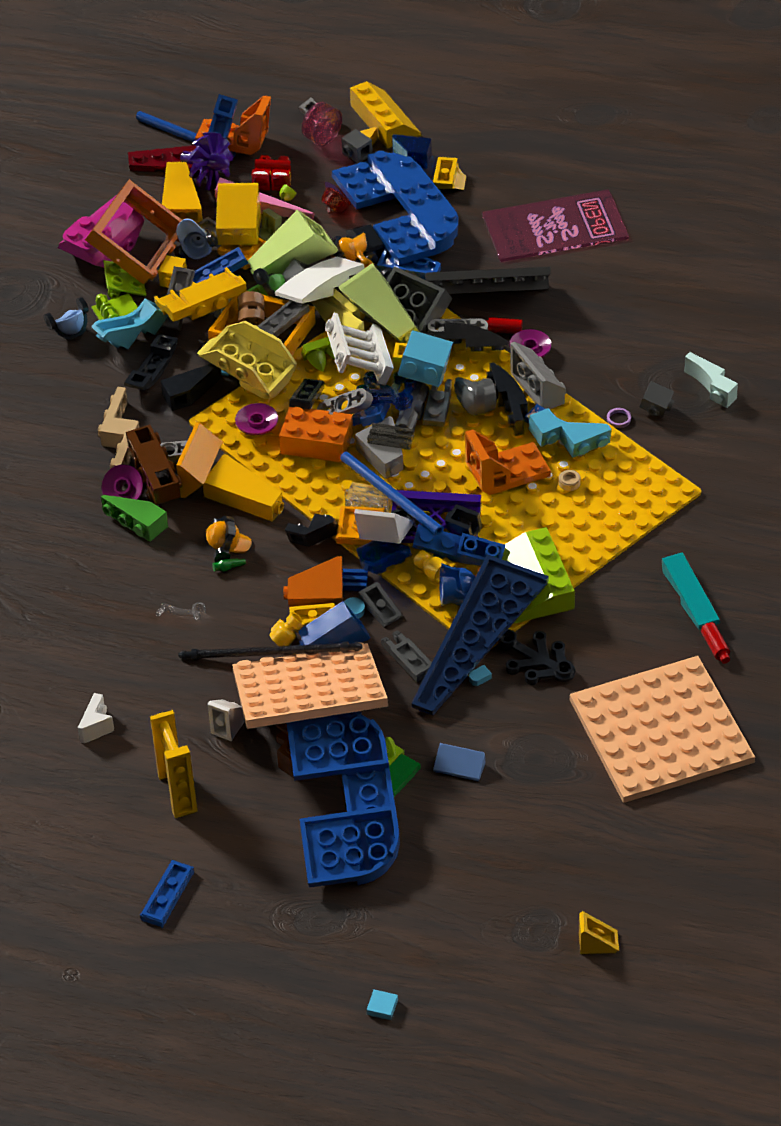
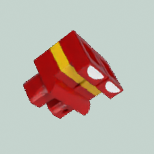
M261 155L260 159H255V168L251 174L252 183H258L259 190H270L271 183L272 190L280 191L284 184L290 187L292 177L291 160H289L288 156H281L278 160H271V157L268 155Z

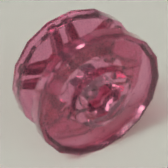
M324 101L317 102L308 110L303 119L302 134L317 145L324 146L329 144L337 136L341 128L342 113Z

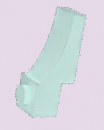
M691 352L685 356L684 372L697 379L709 391L710 400L728 408L737 399L738 383L725 377V369Z

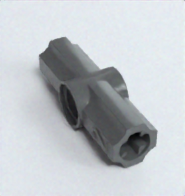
M419 381L411 383L406 398L401 400L399 416L395 424L397 434L400 437L407 438L412 435L417 421L423 417L425 400L429 393V386Z

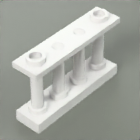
M333 313L332 318L326 323L325 331H327L339 373L344 372L347 364L373 371L377 382L386 385L394 367L380 325L372 323L370 329L365 332L341 325L338 313Z

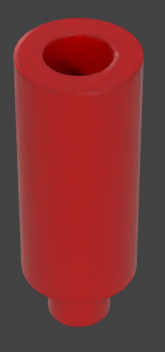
M489 317V320H485L488 323V330L493 333L516 334L522 331L523 320Z
M713 622L703 625L700 631L715 659L721 660L723 664L730 661V649L717 626Z

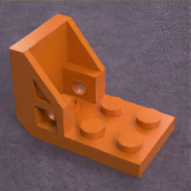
M262 96L246 109L241 115L240 125L232 123L227 139L230 142V145L227 147L230 151L252 155L260 150L269 128L271 97ZM212 119L203 120L195 140L203 137V133L209 131Z
M474 429L465 431L466 464L482 492L492 495L551 477V470L534 442L498 452V448L492 440Z

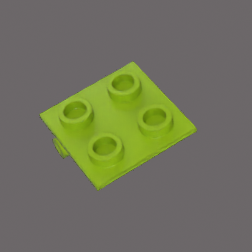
M107 260L103 261L106 287L109 289L107 293L111 299L118 297L121 291L146 297L145 284L143 285L116 263Z
M129 293L108 300L106 295L98 294L96 296V305L91 306L99 320L128 315L138 308Z

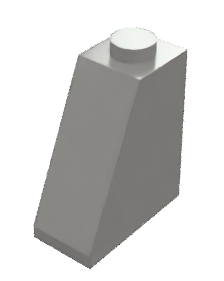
M391 416L355 434L356 450L385 479L403 470V453Z

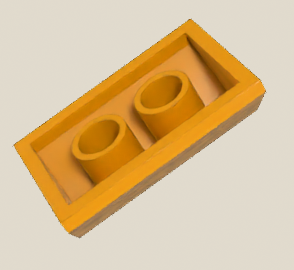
M195 423L176 465L177 474L182 482V488H180L181 498H186L204 485L223 443L201 423Z

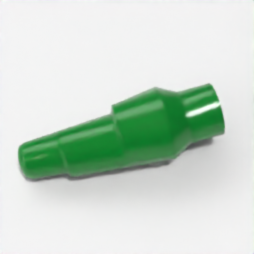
M238 558L220 560L219 562L212 563L213 571L224 572L233 567L245 565L246 560Z

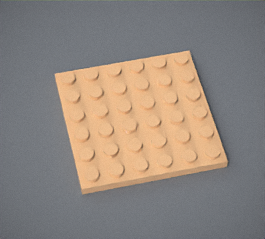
M361 643V650H350L349 653L341 651L308 654L294 653L276 658L263 657L257 661L242 660L237 664H232L247 729L388 707L387 695L368 643Z
M699 656L570 694V702L623 803L755 763V755Z

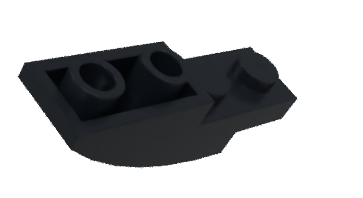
M444 323V331L423 332L427 335L449 340L453 344H461L462 339H465L466 348H471V351H483V347H491L492 351L504 350V346H509L508 341L489 330L468 324Z
M490 363V372H486V377L491 378L494 383L498 407H504L505 413H509L507 416L509 428L513 427L515 436L524 435V416L528 413V403L518 383L508 372L496 363Z

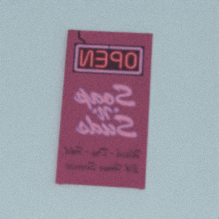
M609 189L482 212V217L500 262L629 239V234Z

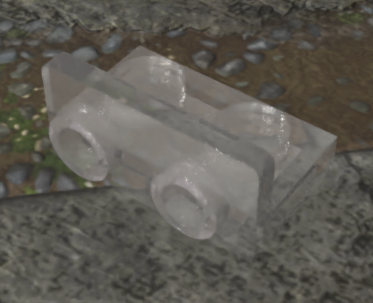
M352 482L350 488L345 490V506L385 508V512H389L392 500L373 485Z

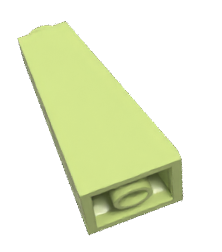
M296 210L247 262L252 268L250 270L252 274L258 268L266 270L268 275L271 273L283 274L293 258L308 265L335 254L338 249L321 225L299 210Z
M373 263L338 287L347 299L359 308L363 314L377 325H380L382 329L400 343H408L412 330L420 332L387 280Z

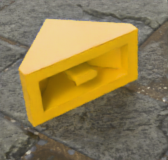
M584 911L579 913L580 954L616 953L619 951L618 931Z

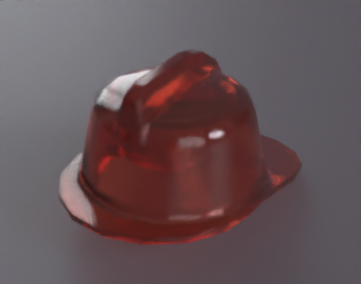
M329 182L324 183L325 191L321 201L326 206V211L329 214L333 211L341 214L352 205L341 189Z

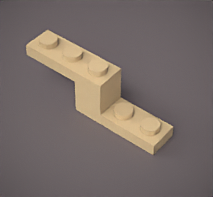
M117 387L115 394L111 395L110 407L105 410L103 424H100L98 427V437L101 438V445L116 448V456L111 459L110 469L117 465H129L132 455L127 446L126 432L139 428L138 421L122 419L128 403L126 388Z

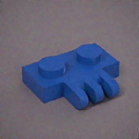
M380 398L373 399L369 408L354 413L352 415L353 426L362 424L364 427L382 422L391 406L388 398L384 400Z

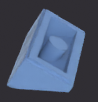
M440 743L433 771L479 781L485 766V753Z

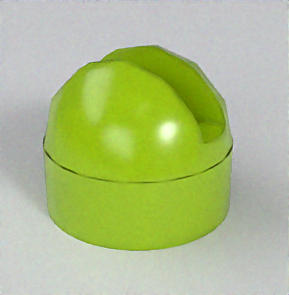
M286 184L283 185L279 192L280 198L287 202L291 201L297 194Z

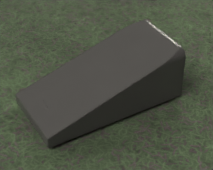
M378 582L359 591L357 598L364 602L365 608L384 628L403 617Z

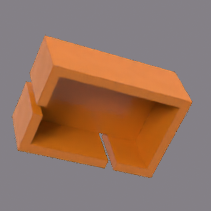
M289 407L279 435L280 453L342 462L340 457L342 453L348 450L353 435L352 414L333 412V415H331L329 411Z

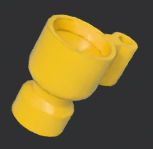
M425 550L420 551L414 558V565L424 569L425 575L437 583L440 582L441 563L457 568V564L448 558L432 557Z
M291 612L286 618V622L281 619L276 622L271 628L269 636L278 646H289L296 638V630H300L305 625V622L298 614Z

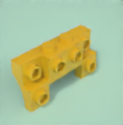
M226 267L223 273L215 276L209 274V279L179 290L180 297L172 289L169 295L161 298L155 296L154 301L164 315L167 314L173 322L187 316L194 320L228 306V299L247 292L246 282L241 276L234 275Z

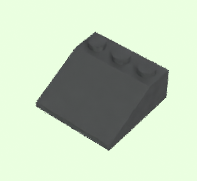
M395 266L386 279L420 333L428 332V323L433 319H440L452 300V297L444 288ZM367 316L364 317L365 321L376 324Z

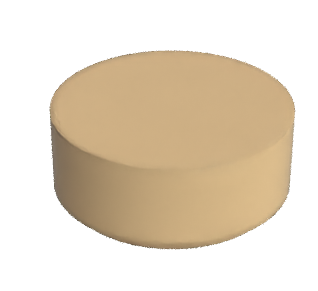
M565 470L560 473L559 486L563 490L573 491L579 488L581 477L578 472Z

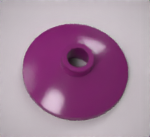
M534 329L517 332L509 342L510 350L511 343L516 342L532 349L538 357L546 356L551 349L550 338L545 333Z
M253 403L244 406L237 412L235 422L237 428L245 434L263 435L276 427L278 414L274 408L267 404Z
M125 464L114 466L103 477L101 484L102 494L138 500L143 492L142 476L132 466ZM124 484L128 485L126 491L122 490V486Z

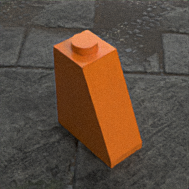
M337 556L289 577L288 586L283 587L284 600H288L289 607L334 603L336 606L342 602V556Z

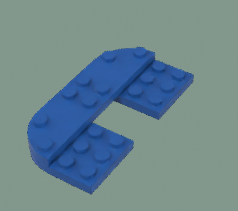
M377 151L368 154V161L332 170V178L356 209L397 198L409 215L401 216L400 218L373 225L384 247L398 265L444 252L454 244V239L458 237L457 212L420 165L411 157Z
M361 711L288 722L287 730L294 781L342 774L347 812L299 819L308 887L357 881L358 885H362L379 878L394 863L400 845L399 826L387 748L381 728L373 719L370 720L363 716Z

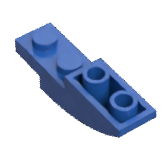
M418 525L412 548L434 553L433 557L437 556L441 559L446 557L453 562L481 566L487 554L502 559L506 545L465 533L459 536L443 531L441 535L436 536L425 526Z

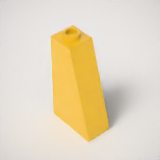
M167 162L162 205L180 219H191L198 224L203 220L202 208L193 180L189 176L190 171L187 162Z
M226 454L222 455L209 472L203 485L204 497L272 522L284 509L281 491Z

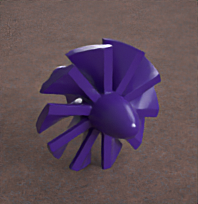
M205 132L203 137L193 142L196 148L192 152L183 151L180 160L181 162H187V164H193L189 173L190 178L200 169L199 177L196 180L198 188L201 187V182L206 177V190H211L212 176L215 178L216 185L221 177L218 171L229 177V164L233 160V156L227 148L230 145L227 139L222 137L220 133Z

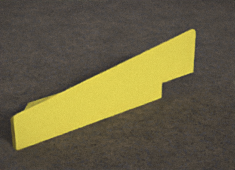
M333 288L334 296L310 301L326 323L332 318L333 313H338L341 325L365 331L363 321L360 318L359 308L335 288Z

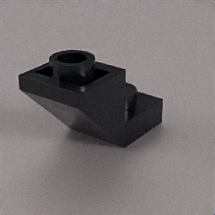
M371 224L346 230L347 236L352 238L365 233L367 248L363 253L374 252L377 254L379 253L378 249L384 248L383 242Z
M314 514L308 528L302 524L288 523L285 532L289 542L310 547L337 535L338 525L335 518L330 515Z

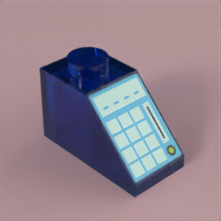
M393 134V153L411 157L421 168L427 169L432 154L431 138Z

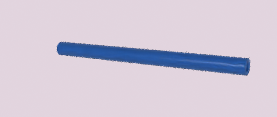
M349 452L342 453L340 457L342 462L436 536L442 534L443 526Z

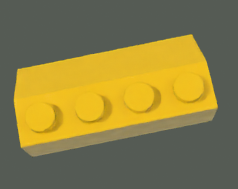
M367 81L350 87L351 107L369 128H378V139L387 149L393 147V139L401 144L421 136V132L385 90Z

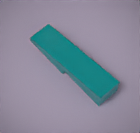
M683 552L662 558L663 574L680 596L681 606L696 627L700 630L703 625L710 622L715 623V625L720 624L718 615Z

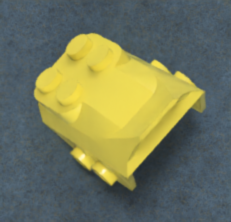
M247 321L228 325L217 337L211 338L197 352L201 358L239 379V383L244 389L264 399H272L277 396L288 384L297 365V362L279 338Z

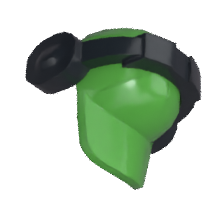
M262 268L254 271L253 278L257 285L247 291L259 292L262 295L284 299L275 295V291L286 283L284 275L280 273L268 275L267 271Z

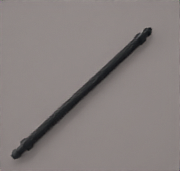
M349 641L338 644L266 646L215 650L191 649V651L187 652L186 650L181 651L178 656L181 659L191 658L192 660H199L200 658L268 656L314 652L328 653L341 651L349 653L350 650H361L362 644L358 642L349 644Z

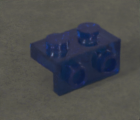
M371 541L356 549L362 569L374 574L383 573L387 570V567L401 564L405 561V558L412 555L410 547L406 545L382 541Z

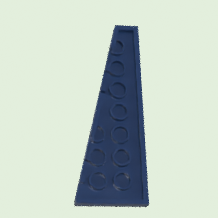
M487 554L411 703L412 708L434 715L548 584L549 576Z

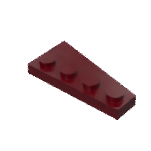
M196 146L128 152L130 171L155 172L157 169H160L166 173L167 162H181V153L183 151L192 152ZM187 164L189 171L191 170L193 164Z

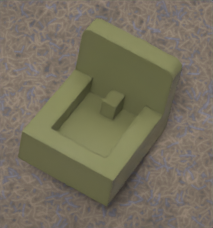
M269 208L263 210L262 228L259 230V238L265 241L282 224V217Z

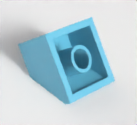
M412 330L402 356L398 376L439 387L443 383L453 342Z

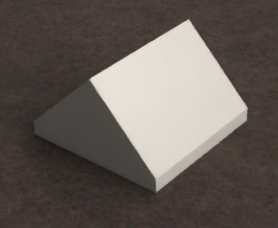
M355 509L354 512L359 538L364 540L400 544L413 525L412 520L396 513Z

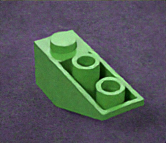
M109 495L101 496L102 510L105 515L119 521L122 526L133 530L139 537L152 541L168 527L167 512L150 501Z

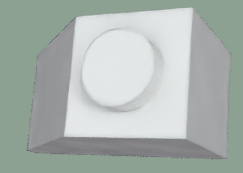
M223 699L209 701L207 705L211 734L232 741L245 722L242 706Z

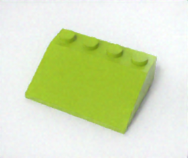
M547 527L525 532L505 544L502 560L549 576L548 584L514 623L574 609L575 590Z

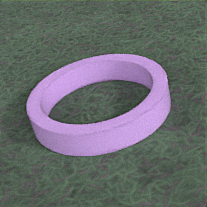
M615 408L608 412L607 422L615 428H623L630 424L631 414L626 409ZM614 413H623L627 415L628 420L624 423H615L610 420V416Z

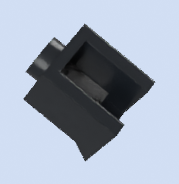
M456 504L452 511H449L446 515L445 523L450 533L462 536V533L477 536L482 529L479 512Z

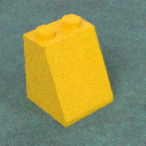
M218 183L216 215L218 245H258L261 222L258 183Z

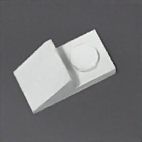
M93 694L78 726L80 743H87L114 731L113 718L110 715H106L107 706L104 705L103 695Z

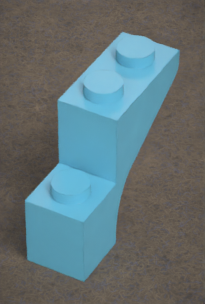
M144 299L139 307L130 314L98 320L92 325V328L97 332L96 336L102 341L107 342L109 340L117 348L122 346L129 349L140 332L144 334L149 332L155 335L168 315H164L154 302Z
M549 408L534 413L529 417L528 429L541 447L560 440L572 458L584 455L593 449L604 447L610 443L612 429L608 424L566 422L557 418Z

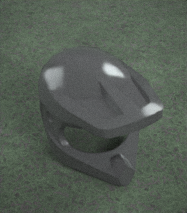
M461 377L455 379L454 389L457 399L469 414L476 416L496 409V390L491 378H483L481 381L475 382Z

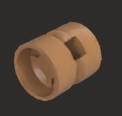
M249 291L238 296V323L247 321L252 325L258 326L265 321V313L263 311L265 309L264 296L261 293Z

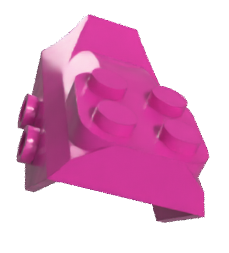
M115 197L105 203L91 216L81 217L63 233V240L57 248L96 266L104 267V260L113 262L85 241V239ZM123 202L102 233L129 252L136 244L145 219L140 213Z

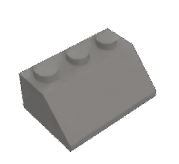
M512 342L511 375L533 402L545 409H552L564 404L566 388L562 382L558 381L554 372L544 364L542 357H538L532 349Z

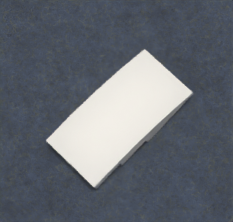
M341 257L321 261L289 279L275 291V295L299 303L334 296L333 288L349 280V276L362 271L364 264Z

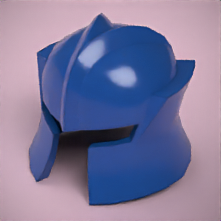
M441 563V606L451 603L461 606L476 576L466 568L450 567Z

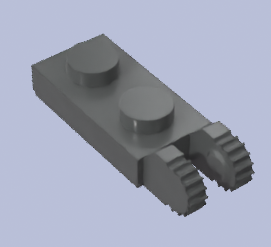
M397 630L392 634L394 640L398 643L397 645L387 637L381 639L383 648L416 682L424 679L432 662L409 638H406Z

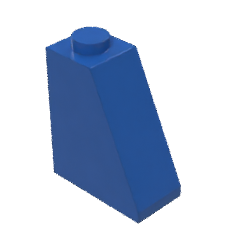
M344 601L298 630L302 638L299 640L301 645L338 644L346 641L352 644L370 639L362 621Z

